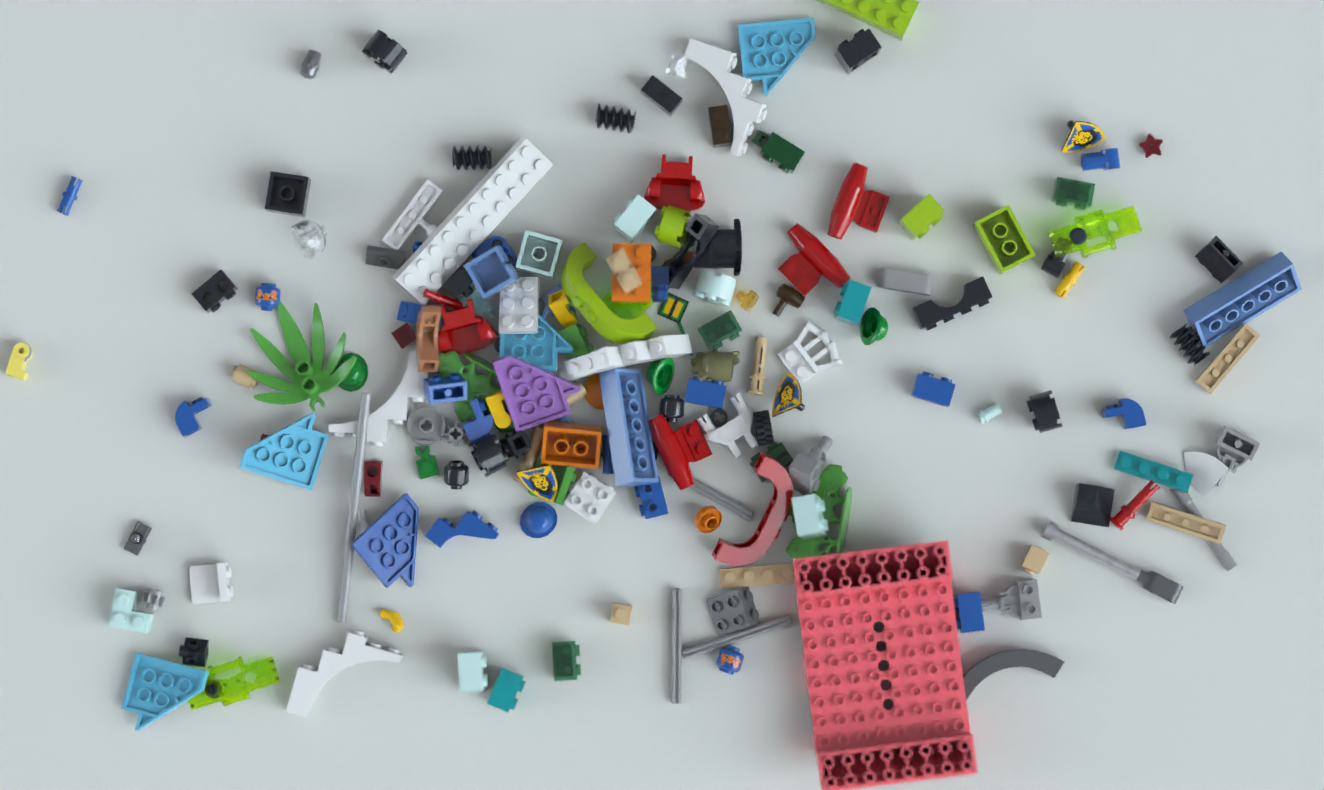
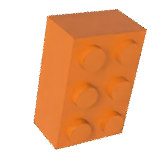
M612 243V254L623 249L632 263V266L629 268L634 267L642 281L641 286L625 294L617 280V276L620 274L614 275L612 272V303L650 304L651 244Z
M557 421L545 422L541 464L598 469L603 426Z

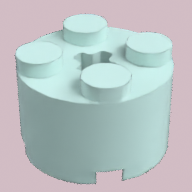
M701 269L693 296L702 299L705 297L709 303L717 305L718 302L729 307L737 281L727 275H719L714 271Z

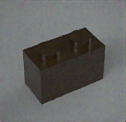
M727 105L708 107L713 148L732 146Z

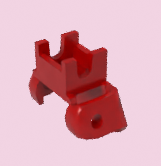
M662 154L661 173H657L656 177L651 178L644 199L659 210H662L663 206L668 207V205L688 211L698 210L703 207L705 197L701 182L696 180V176H692L693 156H689V163L666 161V154Z
M472 298L467 300L468 306L462 307L459 310L453 309L448 311L447 306L442 305L441 311L445 325L438 331V351L446 354L455 351L458 355L463 354V351L471 353L484 349L496 341L498 337L497 332L487 318H482L481 315L477 316Z

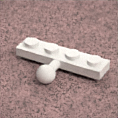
M427 179L382 241L394 250H399L417 225L425 229L429 237L439 225L430 224L423 217L443 190Z

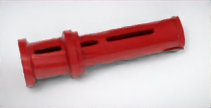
M1152 479L1127 505H1122L1121 510L1114 517L1109 518L1119 530L1122 531L1124 529L1123 526L1130 519L1135 518V512L1160 489L1157 484L1150 489L1155 483Z

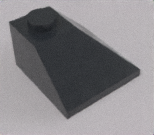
M1077 483L1071 522L1109 527L1115 489Z

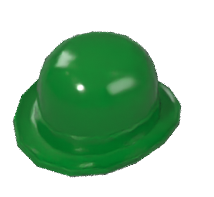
M874 307L867 309L862 317L860 336L864 345H870L874 341L882 340L888 332L887 320Z
M354 353L344 354L335 369L336 371L352 356L356 357L352 370L338 385L343 390L350 392L357 391L363 387L368 378V366L364 358Z
M667 357L662 361H654L647 369V381L653 386V390L657 394L662 395L666 393L671 386L675 369L672 358Z

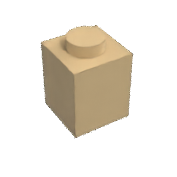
M1030 545L1020 566L1024 567V572L1032 576L1034 573L1040 574L1050 553Z
M613 603L610 622L629 625L632 606Z

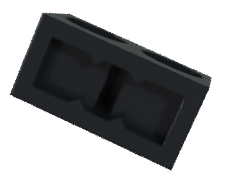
M220 269L195 290L192 295L206 312L212 311L214 313L222 306L220 304L225 299L230 300L235 296V291L238 288L225 272ZM225 281L228 283V288L222 292L219 290V284ZM212 294L213 301L206 304L204 302L205 295Z

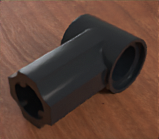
M1059 237L1052 252L1046 257L1041 270L1058 278L1074 244Z

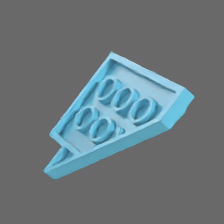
M814 18L739 24L738 34L742 76L752 79L751 82L762 81L763 95L767 96L815 39Z
M539 314L538 333L500 335L499 358L510 354L548 372L557 371L558 353H574L573 347Z
M310 413L245 448L238 468L312 490L329 435L312 430L316 414Z
M136 653L121 709L138 713L135 730H142L204 691L209 672Z

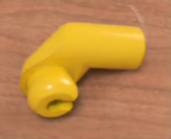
M382 608L380 617L390 620L393 632H401L404 622L400 614Z

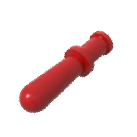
M428 288L423 292L424 298H430L437 304L440 302L455 310L462 309L463 307L461 301L443 296L441 292L435 293Z

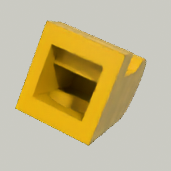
M564 289L548 295V305L560 324L566 328L576 324V310L573 306L569 305V298Z
M502 390L487 395L485 399L496 426L502 429L507 428L512 422V417L509 410H507Z

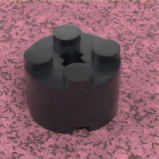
M377 30L361 52L367 57L373 58L375 60L374 63L378 67L384 68L392 74L408 53L394 39H390L387 37V34Z
M1052 390L1029 396L1030 400L1026 401L1029 412H1034L1035 419H1032L1035 431L1039 430L1040 433L1062 427V423H1057L1060 415L1055 399L1049 396L1053 394Z
M489 433L468 443V447L472 446L474 449L471 451V454L481 471L485 469L487 472L484 474L485 477L507 466L506 462L509 461L504 450L501 452L497 446L500 443L496 435H490Z

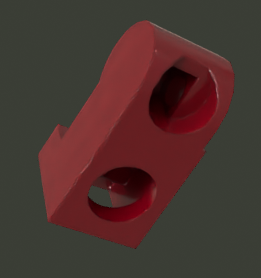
M364 461L365 497L381 496L383 461Z

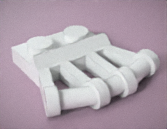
M811 320L808 321L798 339L777 354L789 372L799 381L800 385L820 370L843 364L842 359H839L837 344L830 340L827 336L829 335L827 331H823L813 325ZM808 330L818 336L805 347H802L800 344ZM822 340L826 348L811 358L806 351ZM827 352H830L832 362L819 366L815 364V361Z

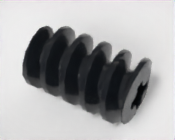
M598 104L595 122L598 128H601L602 124H604L607 130L612 125V130L616 131L619 126L620 132L627 128V132L630 134L634 128L636 111L631 115V110L628 109L626 114H624L623 108L616 112L615 106L609 111L608 105H605L604 109L601 110V106Z
M476 145L475 151L472 150L471 146H468L467 151H465L464 147L461 146L460 150L457 151L456 146H453V168L456 165L457 170H460L463 165L465 170H468L471 164L472 169L475 170L478 164L480 169L483 170L486 164L487 168L491 169V148L488 151L486 145H484L483 150L480 151L479 146Z
M1187 324L1172 333L1169 338H1177L1174 345L1181 344L1178 351L1185 350L1183 358L1190 356L1187 363H1194L1196 365L1209 356L1210 352L1203 353L1206 346H1199L1202 340H1194L1197 333L1190 334L1193 328H1186Z

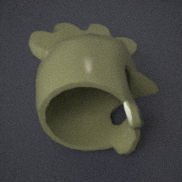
M717 349L706 353L697 352L696 358L691 359V365L693 366L691 371L693 374H697L698 380L708 378L710 380L730 382L732 381L733 368L740 362L739 358L736 357L740 355V352H720Z

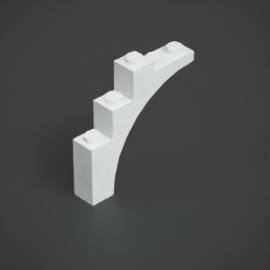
M690 38L684 57L697 62L708 70L720 83L727 95L734 122L730 154L741 157L742 154H745L748 143H746L747 138L751 136L754 129L752 123H761V120H764L766 117V104L746 98V94L749 95L752 89V79L731 72V69H734L737 63L736 53Z
M688 334L665 335L648 341H634L621 346L604 347L564 363L568 380H575L614 368L661 360L667 357L678 358L693 352Z
M416 351L409 352L408 365L403 380L395 393L383 406L368 417L367 442H371V446H383V443H387L388 420H391V424H403V421H408L409 398H412V402H423V399H426L424 397L423 378H429V372H418ZM358 420L344 424H329L328 432L333 433V437H345V434H352V437L356 438Z
M354 630L353 633L348 632L343 653L341 654L340 649L329 647L328 650L324 649L318 671H315L314 666L304 664V667H298L286 712L303 717L307 716L311 703L319 690L330 678L345 668L366 661L386 660L401 663L403 655L399 654L400 650L389 647L387 651L381 649L382 645L370 642V646L367 645L369 637L364 636L365 632Z

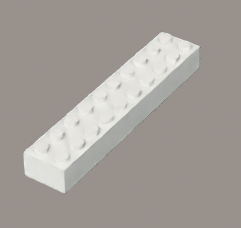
M521 137L392 277L417 301L424 305L430 299L423 297L424 290L428 288L430 291L436 292L545 175L553 164L529 140Z

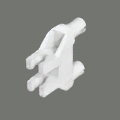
M740 393L735 395L738 402L734 396L729 399L738 412L737 417L720 428L715 427L707 413L703 415L706 423L702 417L697 419L706 433L705 439L727 446L735 459L742 455L734 442L743 436L751 449L758 445L750 432L753 408L746 405Z

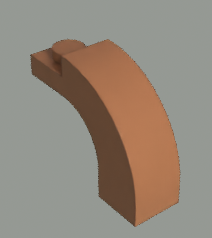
M421 306V311L418 312L416 324L418 372L438 371L440 362L438 327L441 317V306Z

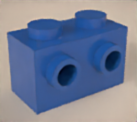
M923 371L922 374H917L911 397L949 407L956 384H953L949 378H933L934 374Z
M449 373L448 376L431 375L429 378H423L424 397L429 404L467 400V381L461 374Z
M693 376V379L688 380L684 402L722 409L727 386L723 385L721 381L712 380V383L698 380L697 376Z
M659 476V482L634 486L636 497H641L642 504L639 505L641 516H645L646 519L668 514Z
M980 592L956 594V599L953 600L954 608L958 612V618H956L957 630L960 629V633L984 631L985 626Z

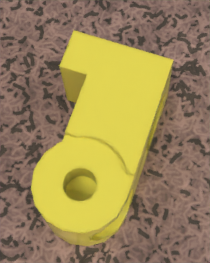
M25 343L15 345L5 372L6 375L27 381L28 373L24 372L27 361L33 353L29 345Z

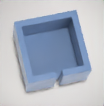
M501 246L493 247L464 265L483 299L491 297L520 279L512 264L506 263L510 260Z

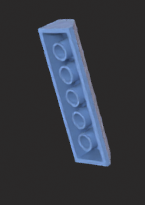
M1280 252L1183 311L1190 327L1193 328V332L1197 333L1196 337L1202 340L1201 345L1207 347L1302 289L1293 263Z
M614 368L599 373L616 486L631 487L659 482L651 429L648 421L649 415L642 370Z

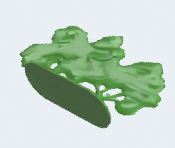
M455 351L447 352L446 354L440 353L438 371L441 376H448L449 373H459L467 381V400L456 401L455 413L460 421H467L470 417L476 418L470 401L480 396L481 400L485 401L487 409L490 411L485 399L486 396L502 390L492 385L491 380L494 374H496L493 363L467 351H463V356L471 361L470 364H463L458 353ZM477 364L490 371L487 376L477 375L475 373V365ZM465 368L468 369L467 373H463ZM513 420L507 428L503 429L494 423L500 433L510 432L512 429H515Z
M829 464L819 475V488L817 491L812 492V494L817 495L825 502L826 511L823 512L824 519H827L828 525L832 523L840 524L838 539H831L828 530L826 531L828 540H824L823 536L806 540L797 536L792 539L786 548L790 558L799 559L822 556L824 552L827 553L826 555H829V552L835 546H837V554L844 553L852 501V488H847L844 498L839 494L840 488L848 480L846 473L842 471L841 465ZM834 493L836 498L831 497L830 494ZM791 503V506L788 511L789 515L792 516L793 523L796 526L793 505ZM843 503L841 519L836 518L833 509L834 505ZM830 543V545L826 546L827 549L819 550L821 544Z

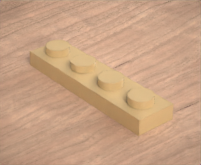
M1245 323L1195 382L1211 394L1260 335Z
M1154 501L1151 503L1146 518L1147 521L1218 544L1221 543L1226 528L1225 524Z
M793 563L719 569L721 588L794 583Z

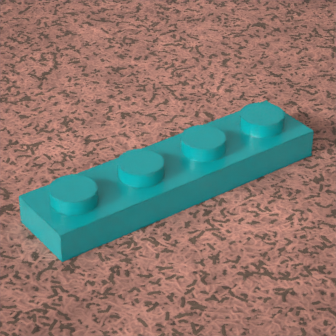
M1123 451L1119 452L1114 466V470L1148 481L1152 479L1157 484L1187 494L1194 476L1193 474Z

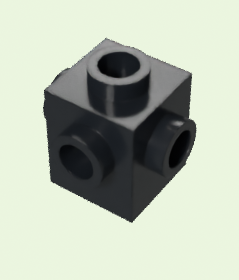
M512 430L504 434L506 438L500 440L502 444L501 449L502 451L504 450L508 458L515 456L517 459L525 455L526 450L532 448L524 430L520 432Z
M186 637L184 645H180L179 656H182V664L206 666L209 654V640Z

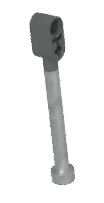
M1051 520L1045 525L1041 534L1042 538L1048 541L1053 538L1144 584L1143 589L1176 604L1184 588L1182 585L1154 571H1150L1148 574L1058 529V524Z

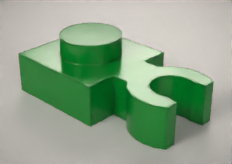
M418 446L415 447L416 453L421 457L420 460H416L420 479L440 475L435 456L429 457L430 446H426L424 453L419 451Z

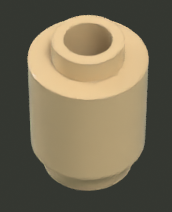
M239 364V366L235 365L230 375L233 377L232 381L248 389L250 387L255 389L258 381L247 373L248 370H255Z
M580 380L572 383L578 385L581 391L566 396L569 407L583 399L584 395L587 394Z

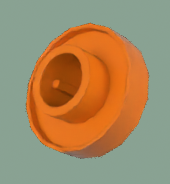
M711 505L701 508L694 518L695 527L705 534L715 531L722 521L721 512Z

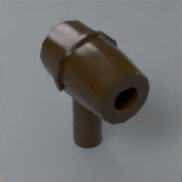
M784 283L777 290L776 296L781 300L772 313L779 317L787 304L798 309L805 297L795 290L794 287Z

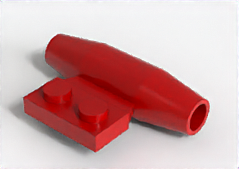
M853 163L842 182L831 212L827 235L842 240L852 221L861 228L877 233L890 197L874 190L864 191L868 170L866 166Z
M797 223L787 232V235L800 253L791 255L778 270L803 296H806L819 283L821 275L838 288H842L843 284L851 279L839 260L816 236Z
M663 414L648 420L654 443L674 482L680 490L694 485L689 462L695 463L712 455L697 420L679 427L676 432L673 431Z

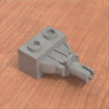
M1223 425L1215 441L1217 444V459L1221 460L1229 468L1219 479L1216 485L1219 488H1222L1230 471L1235 473L1237 468L1245 464L1248 459L1252 461L1260 445L1258 441Z
M823 436L817 447L811 448L807 456L798 452L790 465L789 476L792 481L793 490L805 495H810L813 491H817L820 485L819 475L821 470L819 468L822 462L827 460L826 453L833 443L830 437Z
M1037 579L1016 581V584L1007 588L1006 591L998 592L999 595H1006L1005 597L981 599L982 604L990 603V605L982 606L983 611L1008 608V610H1002L1001 614H1010L1013 617L1020 618V620L1042 618Z

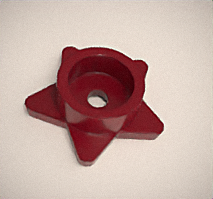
M1148 134L1146 141L1139 143V146L1145 151V158L1150 157L1152 154L1161 156L1162 153L1159 147L1163 140L1154 139L1151 134Z

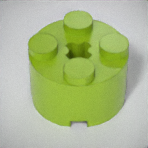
M668 205V207L663 206L660 214L662 221L661 224H657L654 235L657 236L658 242L681 248L680 242L684 243L687 236L685 230L689 224L687 219L692 217V212Z

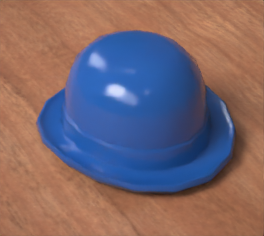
M536 502L529 505L522 512L520 526L527 536L542 538L554 530L557 525L558 516L550 504Z

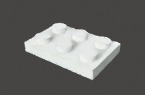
M519 277V280L500 291V335L538 333L539 277Z

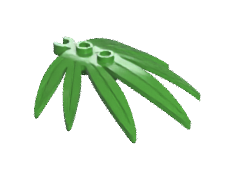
M279 300L278 313L288 351L295 365V370L271 342L253 328L250 331L270 361L293 382L289 383L268 374L248 370L247 373L258 382L273 389L285 391L257 394L253 397L258 401L277 405L295 404L311 399L309 406L313 411H316L314 405L317 402H320L323 408L325 407V402L319 395L335 388L347 377L355 364L356 357L352 356L335 371L342 358L347 335L343 332L322 371L325 354V335L318 304L314 303L312 363L307 345L298 326Z

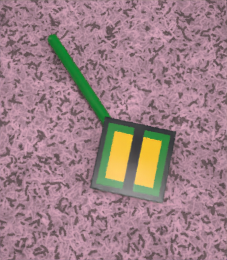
M668 292V302H662L657 313L676 322L681 335L685 334L681 319L689 301Z

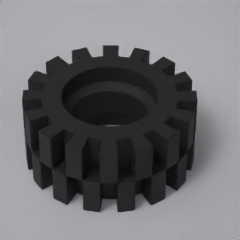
M769 410L753 412L758 446L774 444Z

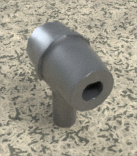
M314 50L308 51L301 64L300 74L303 77L314 79L319 70L318 67L321 59L319 52Z

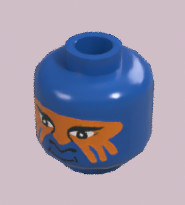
M261 283V286L256 288L255 304L260 306L262 311H272V308L279 306L280 289L276 287V284Z
M729 645L728 648L720 650L716 662L717 666L720 667V671L734 675V672L740 671L744 660V655L739 652L740 648Z

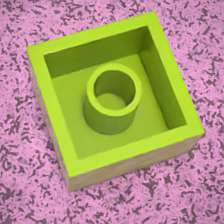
M928 194L898 224L913 240L917 237L921 239L930 230L928 227L931 224L935 226L944 217L942 213L945 210Z

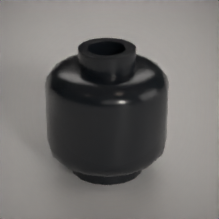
M664 395V398L659 401V415L663 414L667 422H677V418L684 416V400L680 398V395Z
M449 461V464L444 467L445 484L451 486V489L454 490L462 489V486L468 484L469 467L464 464V461Z

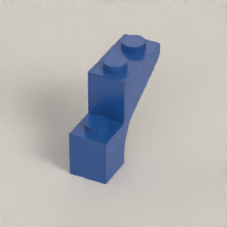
M473 510L472 513L467 511L455 528H452L453 523L444 517L443 520L438 518L425 537L442 548L450 538L457 535L496 539L499 533L496 532L498 530L496 526L490 522L485 524L481 520L483 517Z

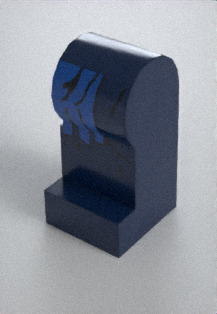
M651 266L652 302H668L669 266Z

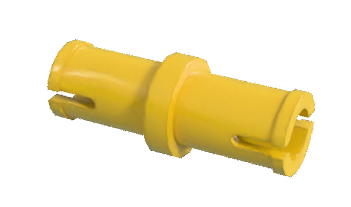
M1075 261L1069 272L1063 275L1062 278L1064 279L1054 290V293L1064 299L1070 288L1076 285V280L1086 267Z

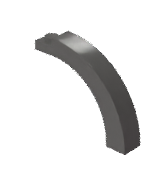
M1008 650L993 654L976 663L963 675L966 701L980 682L1000 670L1026 667L1036 669L1051 678H1055L1065 662L1047 653L1034 650Z

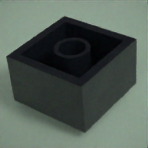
M861 29L854 34L851 41L846 39L838 45L835 56L846 73L849 74L878 55L882 47L870 29L866 31Z
M271 171L265 210L267 212L305 217L311 179L305 176Z

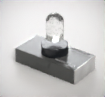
M138 521L129 536L124 550L138 556L152 527Z

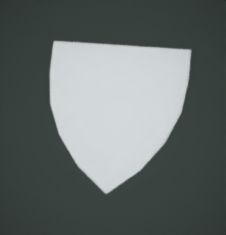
M1196 451L1184 452L1186 472L1194 475L1191 483L1205 496L1229 468L1217 458L1207 453Z

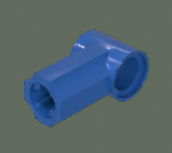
M1118 148L1081 154L1082 170H1111L1120 168Z

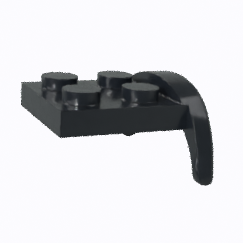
M734 219V230L716 231L694 265V268H734V276L740 275L742 265V231L739 219Z

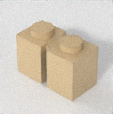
M623 249L606 258L614 275L620 274L617 276V280L625 294L642 285V281L634 267L629 268L632 266V263Z

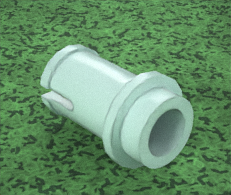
M995 402L983 411L979 410L977 417L982 424H987L988 420L1001 414L1002 410L998 403Z

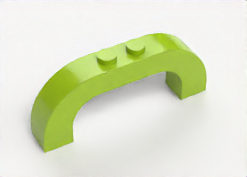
M585 242L577 246L570 253L561 271L562 287L573 305L597 332L613 342L628 344L634 341H646L651 338L657 326L646 313L635 319H622L612 313L588 285L582 272L592 266L597 256Z

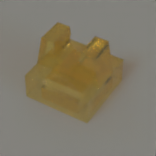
M739 290L736 295L737 299L742 302V309L748 313L751 312L759 299V295L752 290L748 294Z

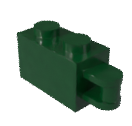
M758 130L751 141L762 149L760 154L763 155L761 157L763 160L770 164L772 161L778 164V169L786 174L794 172L805 154V151L774 132L769 136ZM762 138L767 139L765 145L760 143Z

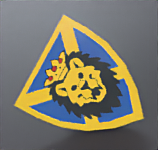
M1071 120L1067 123L1071 131L1061 152L1070 153L1087 150L1106 138L1102 130L1093 123L1084 121L1074 122Z
M789 372L782 379L773 400L772 417L794 408L799 411H803L805 405L802 404L800 383Z
M541 464L540 467L517 471L523 484L533 494L553 503L558 491V479L551 465Z

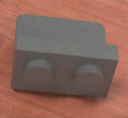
M749 586L707 600L715 630L719 636L760 623L759 612L755 608L753 594Z

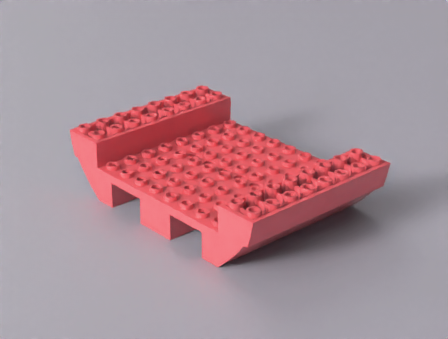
M948 540L793 559L795 596L800 620L804 652L803 661L821 790H849L978 774L973 735L970 734L951 585L953 575ZM877 621L884 624V629L880 633L875 632L873 629V625ZM878 641L886 643L885 651L879 652L876 650L875 646ZM881 660H886L889 663V668L886 671H881L878 668V663ZM884 679H888L891 682V688L886 691L882 690L880 686L881 681ZM885 699L893 700L894 706L892 709L886 710L883 707Z

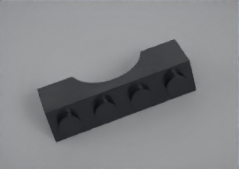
M694 214L685 228L687 236L683 246L672 258L664 261L662 266H669V288L680 289L718 230L719 225L706 215Z
M982 276L964 285L963 297L957 305L941 307L932 300L913 307L912 311L921 330L926 328L928 331L937 327V322L943 320L946 323L955 319V314L961 313V315L971 312V307L978 305L980 308L989 304V299L992 298V295Z

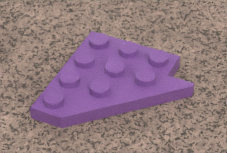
M510 354L492 360L516 432L571 414L566 396L581 391L578 385Z

